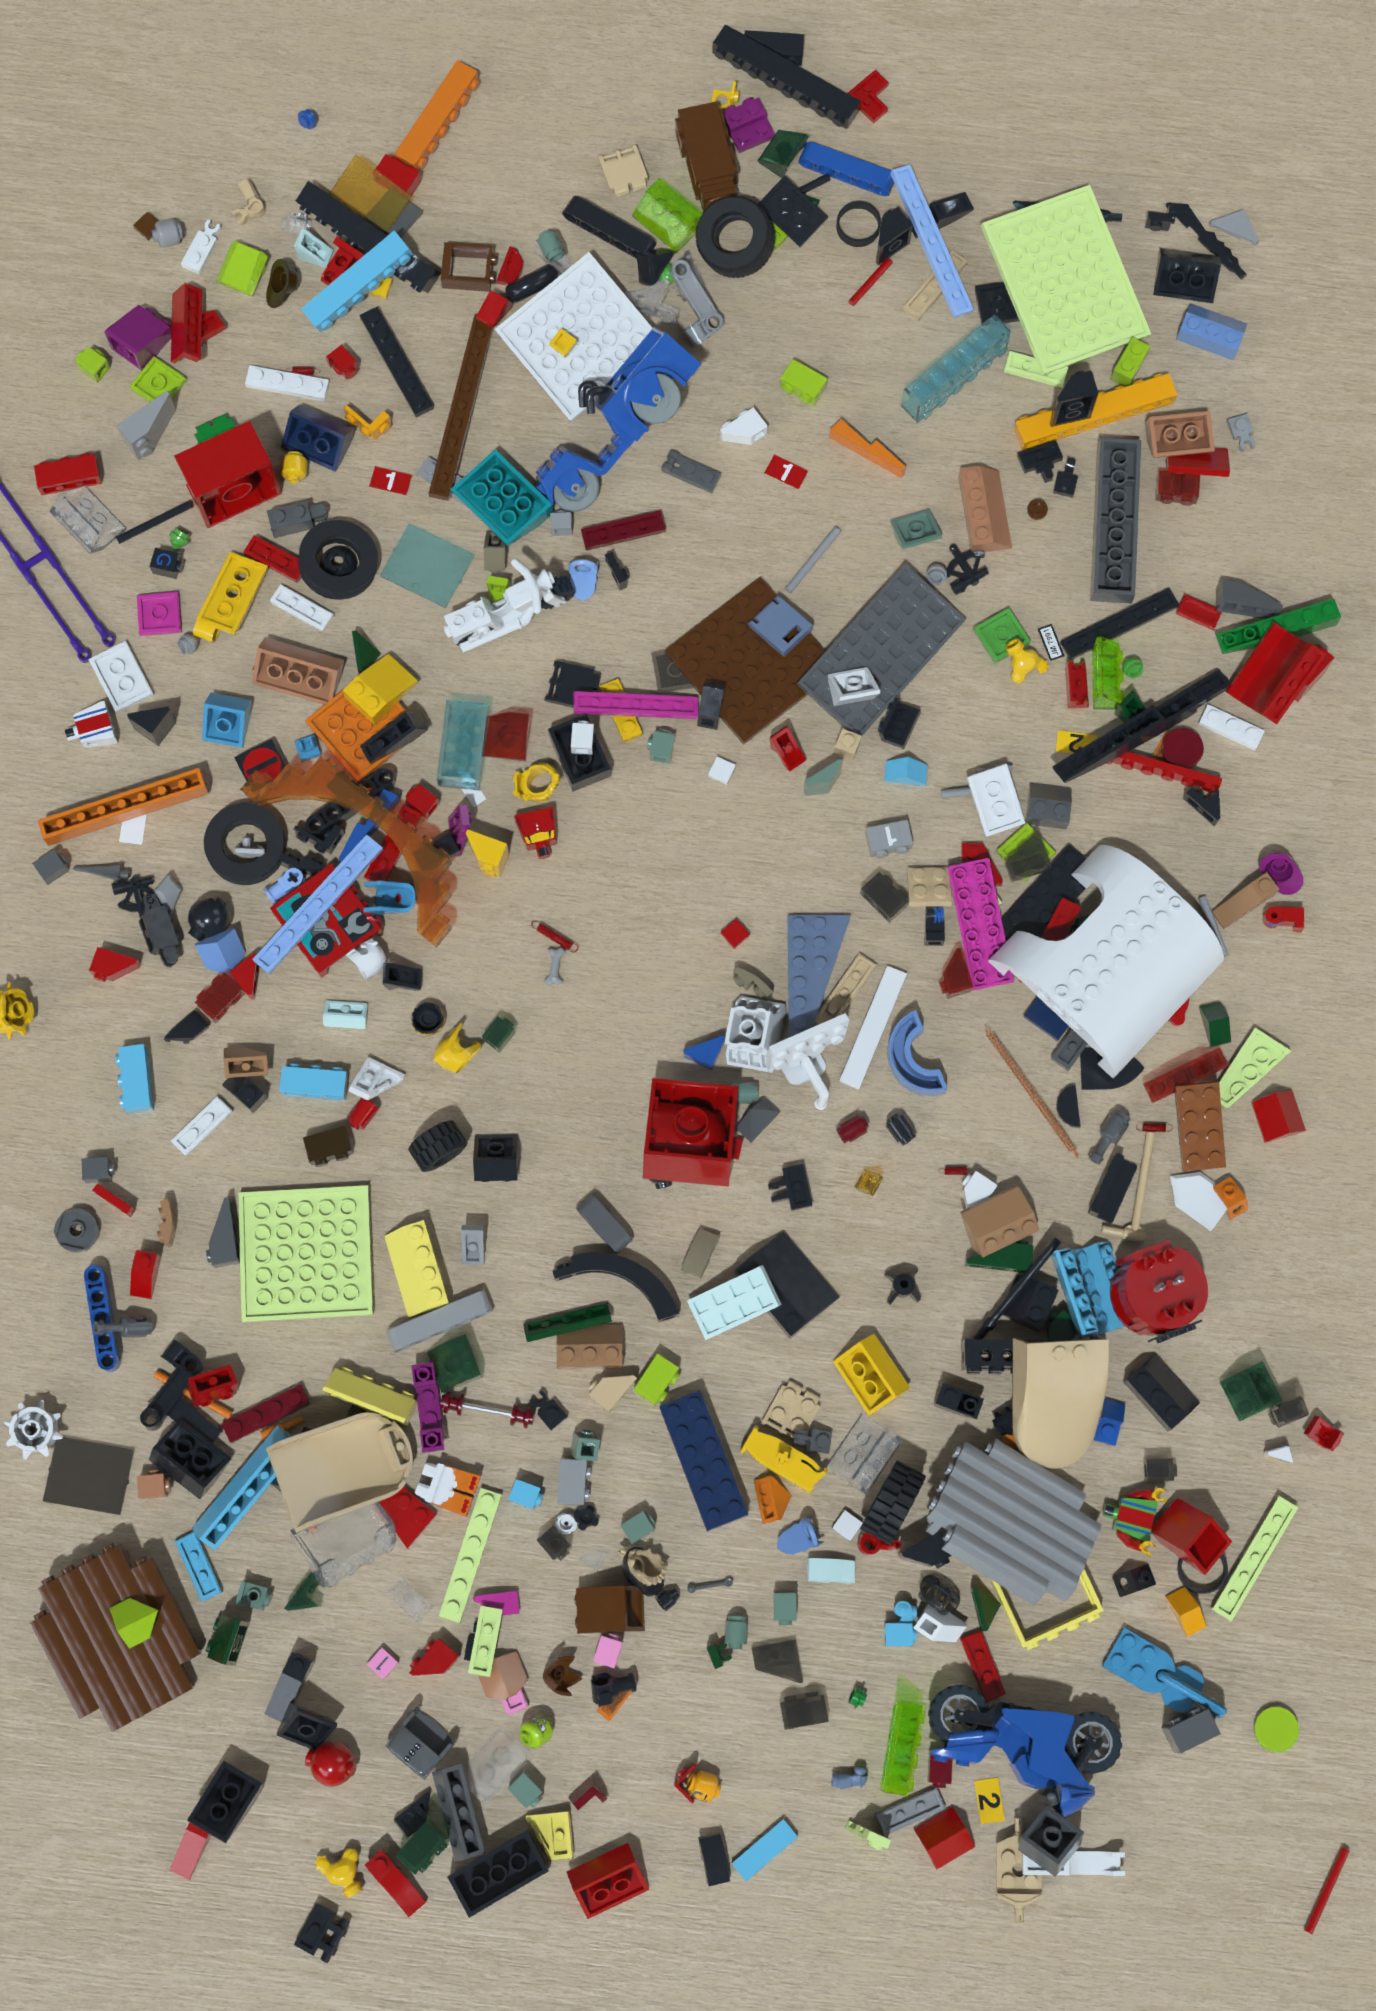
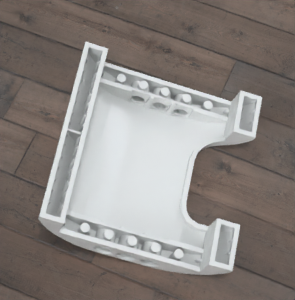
M1099 845L1072 873V876L1086 889L1094 883L1102 894L1101 903L1080 927L1068 938L1060 941H1047L1027 932L1016 931L988 962L1003 976L1010 970L1103 1057L1098 1065L1114 1078L1224 961V954L1217 937L1205 920L1153 870L1121 849L1108 845Z

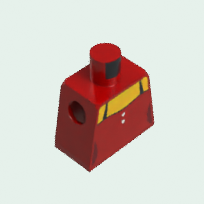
M553 806L514 815L515 824L527 851L536 850L538 859L550 857L548 846L556 844Z

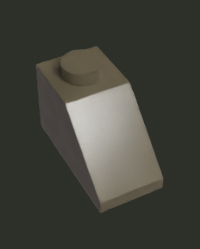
M486 531L484 570L497 573L505 571L507 545L492 531Z

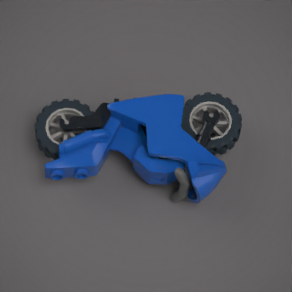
M952 1685L941 1690L931 1701L928 1711L929 1725L932 1727L934 1735L938 1736L944 1744L943 1748L929 1750L928 1755L934 1756L933 1760L947 1762V1759L956 1760V1765L969 1767V1764H976L982 1761L993 1746H997L1007 1755L1011 1762L1010 1767L1020 1784L1034 1789L1052 1788V1792H1049L1047 1796L1040 1794L1036 1800L1040 1804L1053 1806V1809L1064 1818L1080 1810L1095 1796V1787L1085 1780L1081 1772L1096 1774L1106 1771L1115 1764L1121 1754L1120 1731L1118 1732L1117 1725L1108 1716L1102 1715L1099 1712H1085L1074 1717L1073 1715L1060 1712L1032 1709V1707L1014 1705V1703L997 1702L989 1707L983 1695H980L976 1689L970 1688L967 1685ZM956 1699L957 1710H954L947 1703ZM960 1699L966 1700L970 1704L961 1709ZM944 1707L951 1712L949 1717L943 1718ZM950 1720L954 1723L951 1730L944 1721ZM961 1724L964 1731L955 1732L957 1725ZM1088 1726V1737L1079 1730ZM1092 1726L1101 1730L1095 1737L1093 1736ZM1103 1734L1107 1739V1744L1102 1741L1101 1736ZM1076 1735L1082 1738L1078 1745H1075ZM1100 1747L1106 1748L1102 1756H1100L1097 1750ZM1094 1753L1097 1759L1089 1760Z

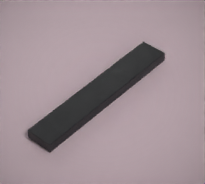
M1168 588L1062 640L1060 644L1071 661L1178 608L1179 603L1171 589Z

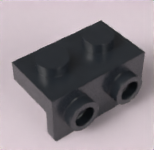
M895 698L894 702L890 703L887 708V717L885 721H881L878 733L881 741L905 749L921 712L919 709L902 704L899 698Z

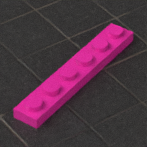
M574 691L573 714L697 719L698 697Z

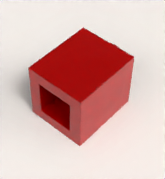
M420 784L415 788L412 787L406 794L407 806L420 812L426 820L440 805L439 799Z

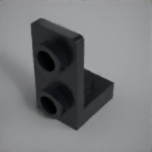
M336 824L326 832L324 836L325 841L320 840L297 825L294 827L297 839L303 843H312L314 848L322 854L327 852L331 855L344 836L343 829Z

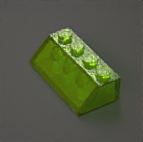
M894 1701L880 1786L881 1792L908 1796V1792H913L915 1779L911 1778L912 1769L916 1770L918 1763L915 1749L916 1746L920 1747L922 1733H918L919 1725L924 1724L926 1711L922 1710L923 1705Z

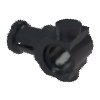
M632 1672L628 1673L627 1676L615 1678L608 1673L591 1676L592 1699L599 1707L612 1704L620 1693L628 1691L633 1693L637 1691Z

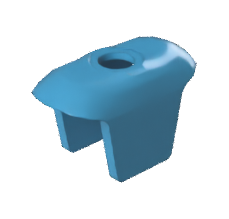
M387 881L364 882V887L377 889L375 907L364 908V912L381 915L404 913L413 909L416 894L413 886L410 884ZM397 894H400L401 903L397 906L395 897Z

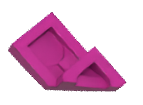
M517 1591L473 1597V1600L481 1606L502 1609V1616L520 1613Z

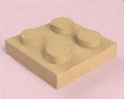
M948 867L907 868L909 907L951 906V883Z

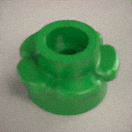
M855 1687L850 1695L848 1703L854 1705L855 1709L858 1705L862 1707L867 1698V1694L864 1693L865 1688Z

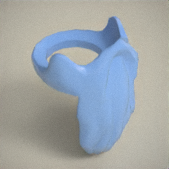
M581 559L569 562L568 570L571 574V584L575 590L574 596L581 601L587 600L595 591L598 562L593 563Z

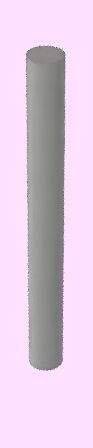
M834 527L785 587L788 593L791 594L840 534V529Z

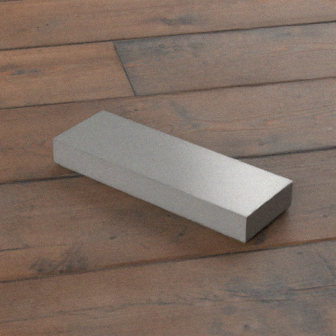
M933 1788L875 1814V1817L883 1835L886 1836L946 1808L938 1789Z

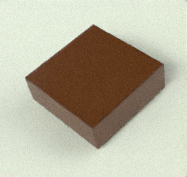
M146 212L133 227L149 241L153 237L152 230L155 229L157 220Z

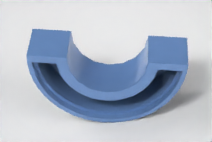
M912 1011L897 1023L891 1034L887 1049L890 1070L895 1079L904 1088L913 1093L923 1096L946 1094L948 1088L940 1069H924L916 1064L912 1058L911 1044L922 1035L924 1030L917 1011Z

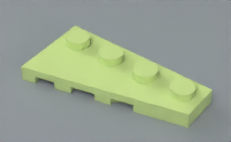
M1254 1028L1219 1081L1221 1107L1227 1110L1286 1057L1291 1050L1257 1028Z

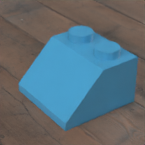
M210 693L204 703L202 740L243 748L250 721L251 700Z

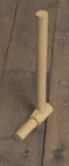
M1146 1132L1132 1224L1126 1228L1124 1227V1229L1103 1225L1102 1234L1144 1243L1146 1232L1140 1227L1155 1133Z

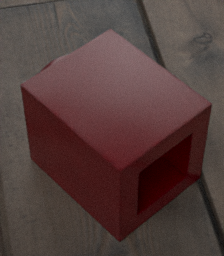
M928 1755L927 1782L932 1783V1787L946 1788V1784L952 1783L953 1760L947 1759V1762L933 1760L934 1756Z

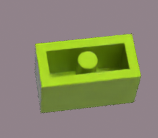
M1132 337L1113 370L1111 381L1124 387L1130 386L1144 363L1151 346Z
M792 359L780 377V387L785 393L794 394L799 397L801 402L815 406L827 387L828 379Z
M657 1353L633 1389V1392L654 1406L658 1402L662 1404L668 1395L666 1389L670 1384L674 1386L680 1377V1374H678L679 1367Z

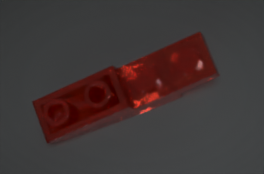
M1219 1047L1144 1083L1143 1086L1151 1102L1154 1103L1175 1093L1176 1085L1194 1084L1229 1067Z

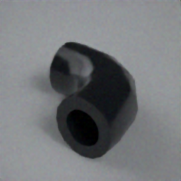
M546 264L508 284L505 288L506 295L512 303H518L546 288L558 278V272L554 266Z

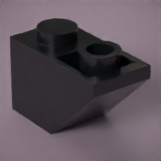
M943 1383L940 1386L934 1406L953 1414L977 1420L984 1398Z

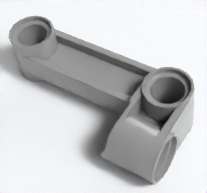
M678 260L670 267L669 274L698 318V321L683 330L693 347H696L722 327L723 318L718 314L690 269L689 264L684 260ZM681 266L684 269V275H678L675 267ZM709 318H713L716 320V328H712L709 326Z

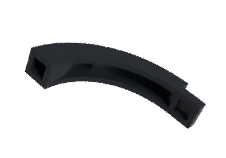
M583 1253L571 1256L573 1265L569 1266L568 1263L556 1266V1270L552 1271L555 1282L586 1273H604L617 1276L631 1283L643 1293L654 1309L658 1323L679 1317L676 1304L663 1283L648 1269L628 1258L608 1253Z

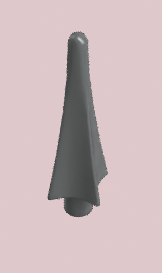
M121 865L74 866L73 868L75 871L95 874L115 881L122 880V878L129 879L131 875L130 870H124Z

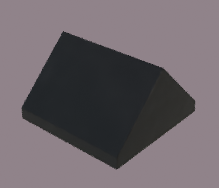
M169 706L127 714L134 730L157 746L161 744L176 724V719Z
M290 1702L276 1736L316 1750L335 1730L337 1722Z

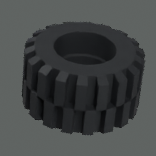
M450 1120L439 1123L422 1133L411 1143L408 1151L421 1171L428 1172L454 1159L465 1149L468 1142L456 1123Z

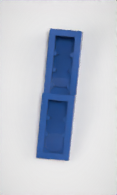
M383 789L366 824L356 823L339 857L340 863L366 834L369 837L373 835L400 803L398 795Z

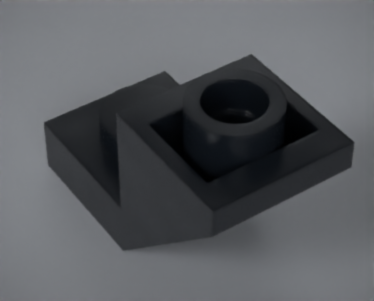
M704 683L697 726L714 730L718 729L724 686Z

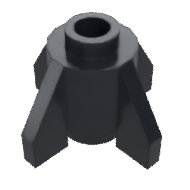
M916 1269L910 1274L903 1273L896 1276L888 1271L884 1274L886 1278L893 1282L892 1291L894 1294L887 1302L889 1305L897 1297L906 1298L910 1296L917 1303L921 1300L914 1290L915 1281L913 1277L918 1272ZM906 1282V1288H902L900 1283Z

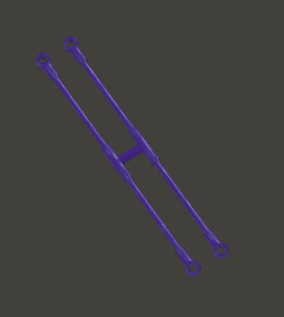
M0 482V491L29 530L41 552L23 562L1 532L0 541L9 552L11 559L26 581L33 586L70 639V643L76 650L79 660L82 663H87L91 658L90 652L84 649L78 639L72 635L37 585L36 579L29 570L31 567L46 558L53 569L57 570L95 624L94 627L102 637L103 644L106 647H112L115 644V638L97 620L60 567V563L41 536H38ZM107 638H112L110 642H105ZM82 654H88L86 658H81Z

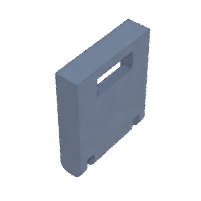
M776 596L774 598L776 603L771 601L754 617L757 624L751 620L748 625L785 657L813 630V625L780 596ZM797 626L799 633L787 643L784 638Z

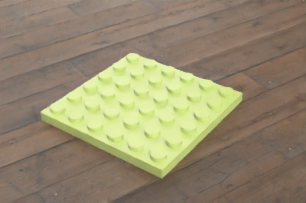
M368 1185L238 1193L241 1313L243 1323L373 1315Z

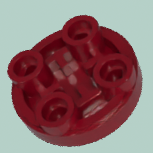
M1178 728L1166 735L1162 742L1161 753L1166 763L1190 769L1201 760L1204 753V745L1200 736L1193 730Z

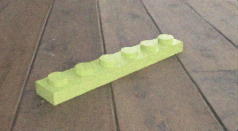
M480 1488L439 1613L440 1617L461 1623L502 1494Z
M1281 1496L1276 1498L1211 1610L1232 1622L1296 1513L1297 1506Z

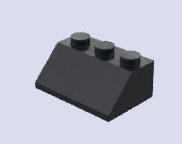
M1160 248L1153 295L1213 303L1221 268L1220 257Z
M1081 370L1071 375L1056 400L1050 421L1051 427L1091 418L1098 396L1092 371L1086 372Z
M1154 1354L1123 1382L1167 1432L1178 1425L1200 1404L1196 1397L1157 1354Z
M181 1418L152 1448L149 1457L153 1464L198 1499H201L215 1484L232 1459Z

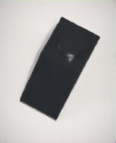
M247 1077L228 1078L222 1084L227 1091L253 1114L268 1099L265 1093Z

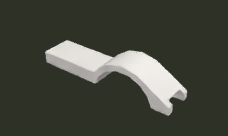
M1075 1851L1057 1875L1125 1876V1871L1120 1870V1857H1125V1852ZM1022 1853L1023 1875H1052Z

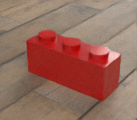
M83 453L79 457H63L58 461H43L38 465H33L37 488L41 496L102 484L99 464L95 454Z

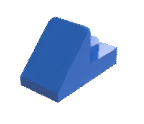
M1104 1399L1093 1441L1116 1446L1120 1426L1124 1422L1125 1403Z

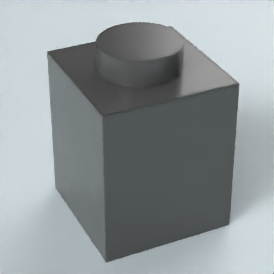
M54 849L32 863L47 885L69 872L65 866L68 864L62 853L57 854Z
M108 1157L81 1159L82 1180L85 1183L112 1181V1175H115V1165Z

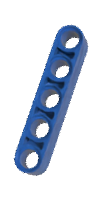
M806 142L798 160L799 164L807 169L823 175L828 174L829 177L881 196H889L894 185L890 170L814 142Z
M91 1265L85 1269L84 1281L97 1363L101 1369L107 1372H114L119 1368L121 1362L116 1332H104V1335H110V1342L107 1345H101V1338L104 1335L100 1336L94 1333V1323L102 1313L107 1315L105 1323H115L108 1278L102 1268ZM99 1271L100 1278L97 1281H91L92 1273ZM99 1292H103V1300L95 1303L94 1296ZM108 1356H113V1364L109 1367H105V1358Z

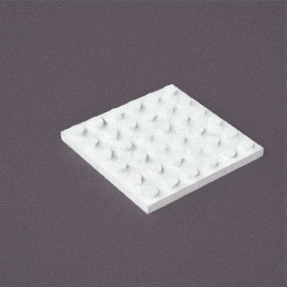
M588 252L495 328V331L568 420L573 422L587 410V407H579V385L588 380H598L606 385L650 332L652 327L590 252ZM560 328L578 341L566 358L549 346L550 341Z

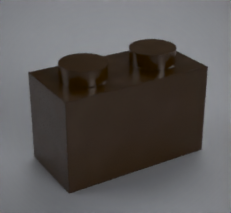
M345 1126L303 1137L309 1163L315 1165V1167L325 1166L328 1164V1161L334 1159L336 1161L346 1160L349 1158L348 1155L353 1154Z

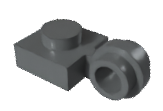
M809 1428V1432L795 1430V1434H792L793 1443L807 1444V1451L829 1454L832 1432Z

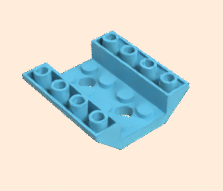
M1109 1241L1095 1243L1082 1249L1071 1250V1248L1054 1251L1051 1257L1078 1339L1089 1337L1091 1334L1099 1335L1126 1327L1115 1314L1110 1299L1111 1279L1115 1270L1119 1268L1116 1265Z

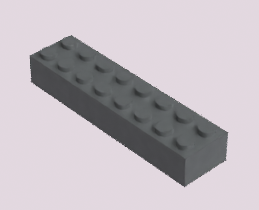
M1100 437L1097 446L1091 601L1132 604L1135 597L1141 440Z

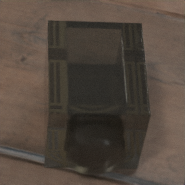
M1173 1458L1146 1459L1143 1461L1145 1483L1172 1482L1174 1477H1177L1176 1463L1173 1464Z

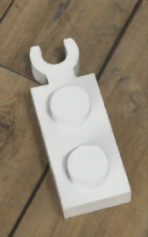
M210 220L205 222L204 232L198 230L181 262L183 268L199 275L218 242L214 236H217L221 231L220 224H217L216 228L210 229L212 225Z

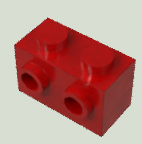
M230 1364L188 1378V1391L194 1407H206L211 1405L213 1401L219 1399L227 1400L237 1394L238 1383Z

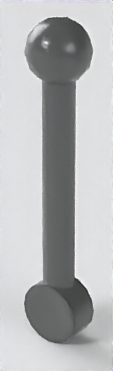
M726 1578L724 1581L694 1586L690 1584L687 1590L689 1593H694L696 1590L725 1585L730 1587L733 1584V1580Z

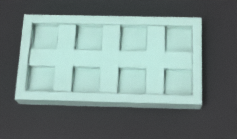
M763 1265L687 1300L705 1340L782 1305Z

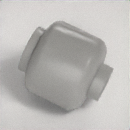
M174 219L157 221L155 229L152 230L154 242L158 241L159 245L163 248L178 245L180 239L183 238L180 223H176Z

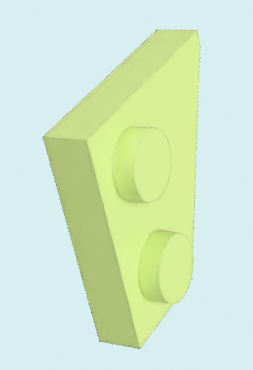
M849 1820L845 1827L846 1830L869 1840L867 1844L880 1851L882 1847L888 1849L891 1842L889 1838Z

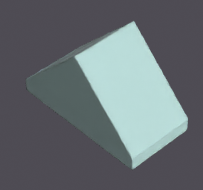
M301 228L294 245L297 259L326 268L333 249L306 229Z

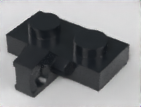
M1056 440L1019 452L1017 453V458L1024 474L1035 470L1036 474L1041 473L1044 482L1047 483L1053 481L1054 475L1051 469L1054 468V463L1063 460V455Z

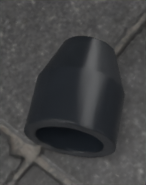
M670 1588L661 1592L655 1599L661 1608L667 1611L676 1604L680 1595L675 1588Z

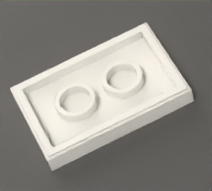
M126 641L89 659L116 713L154 695Z
M1007 763L966 777L986 837L1026 823Z

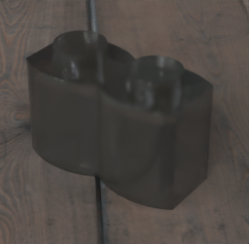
M1300 1395L1271 1407L1270 1413H1268L1271 1423L1278 1428L1309 1415L1306 1404Z
M818 1691L805 1693L806 1698L797 1699L796 1695L783 1697L784 1702H780L779 1705L784 1730L829 1722L824 1695H819Z

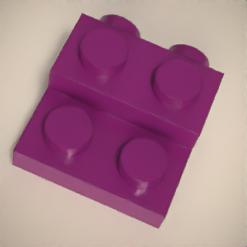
M749 97L742 102V105L737 107L730 105L725 108L723 112L725 124L738 153H742L775 138V133L759 98L753 99Z

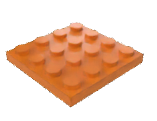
M341 691L308 717L305 723L357 783H360L402 749L400 748L370 764L360 746L406 710L398 702L374 725L345 699L343 691Z

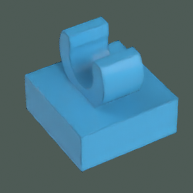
M314 735L294 741L301 762L321 756Z

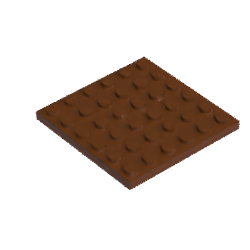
M761 577L673 643L664 652L701 696L704 683H714L725 687L720 718L743 745L808 695L797 683L825 653L824 649L809 633L783 657L749 627L748 623L751 620L757 624L754 617L771 601L776 603L774 600L776 597L775 593ZM797 626L784 638L787 643L799 633Z

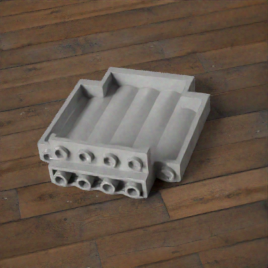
M995 1439L992 1443L988 1442L983 1451L967 1442L962 1446L958 1445L952 1453L953 1462H950L944 1470L945 1479H942L936 1488L938 1494L931 1499L928 1505L930 1511L927 1515V1522L929 1524L926 1532L934 1535L941 1527L945 1528L947 1531L943 1536L945 1542L942 1550L1030 1604L1035 1605L1042 1599L1045 1591L1065 1602L1077 1587L1079 1578L1101 1529L1100 1523L1079 1511L1085 1500L1086 1493L998 1439Z

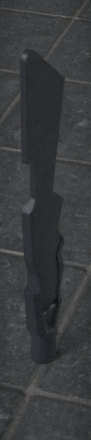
M1166 203L1167 208L1169 204H1174L1173 212H1176V218L1186 229L1189 226L1199 236L1198 241L1212 254L1219 256L1223 266L1230 272H1234L1241 280L1246 277L1247 273L1239 266L1238 258L1232 255L1231 249L1224 246V242L1217 240L1214 232H1208L1204 229L1188 204Z

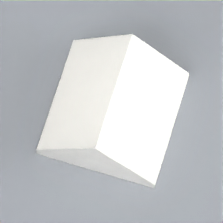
M868 667L828 674L834 706L874 699L880 694V689Z

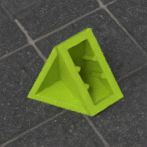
M131 1598L110 1608L116 1630L129 1649L150 1638L158 1610Z

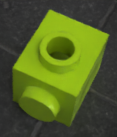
M89 346L85 350L80 351L75 360L78 369L97 383L110 369L104 354L98 349H91Z

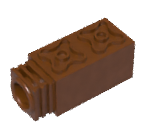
M717 101L678 109V118H675V135L681 158L686 160L695 199L700 201L702 212H705V209L709 208L708 206L712 205L713 202H717L718 199L720 200L727 196H737L735 184H738V168L732 145H728V129L725 124L723 110L718 108Z

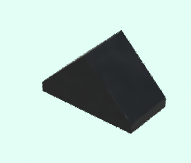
M658 248L637 254L639 283L653 288L674 253Z

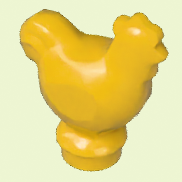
M1019 638L1011 640L1005 646L1007 654L1012 656L1011 679L1014 683L1021 684L1029 672L1036 669L1040 674L1046 673L1049 665L1047 664L1048 661L1039 657L1034 650L1023 649L1024 643Z
M355 1848L346 1849L341 1859L334 1863L330 1862L326 1855L318 1856L315 1861L317 1865L316 1870H320L321 1874H325L331 1884L342 1885L344 1887L342 1894H345L347 1899L363 1890L360 1885L361 1882L354 1880L357 1872L356 1861L359 1856Z

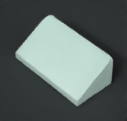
M326 1000L323 1012V1025L328 1027L365 1029L368 1003Z

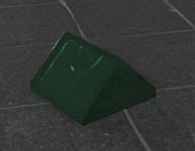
M778 130L757 161L780 178H783L803 150L809 136L803 133Z

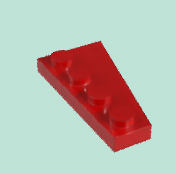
M404 1486L393 1496L376 1503L407 1549L437 1516Z

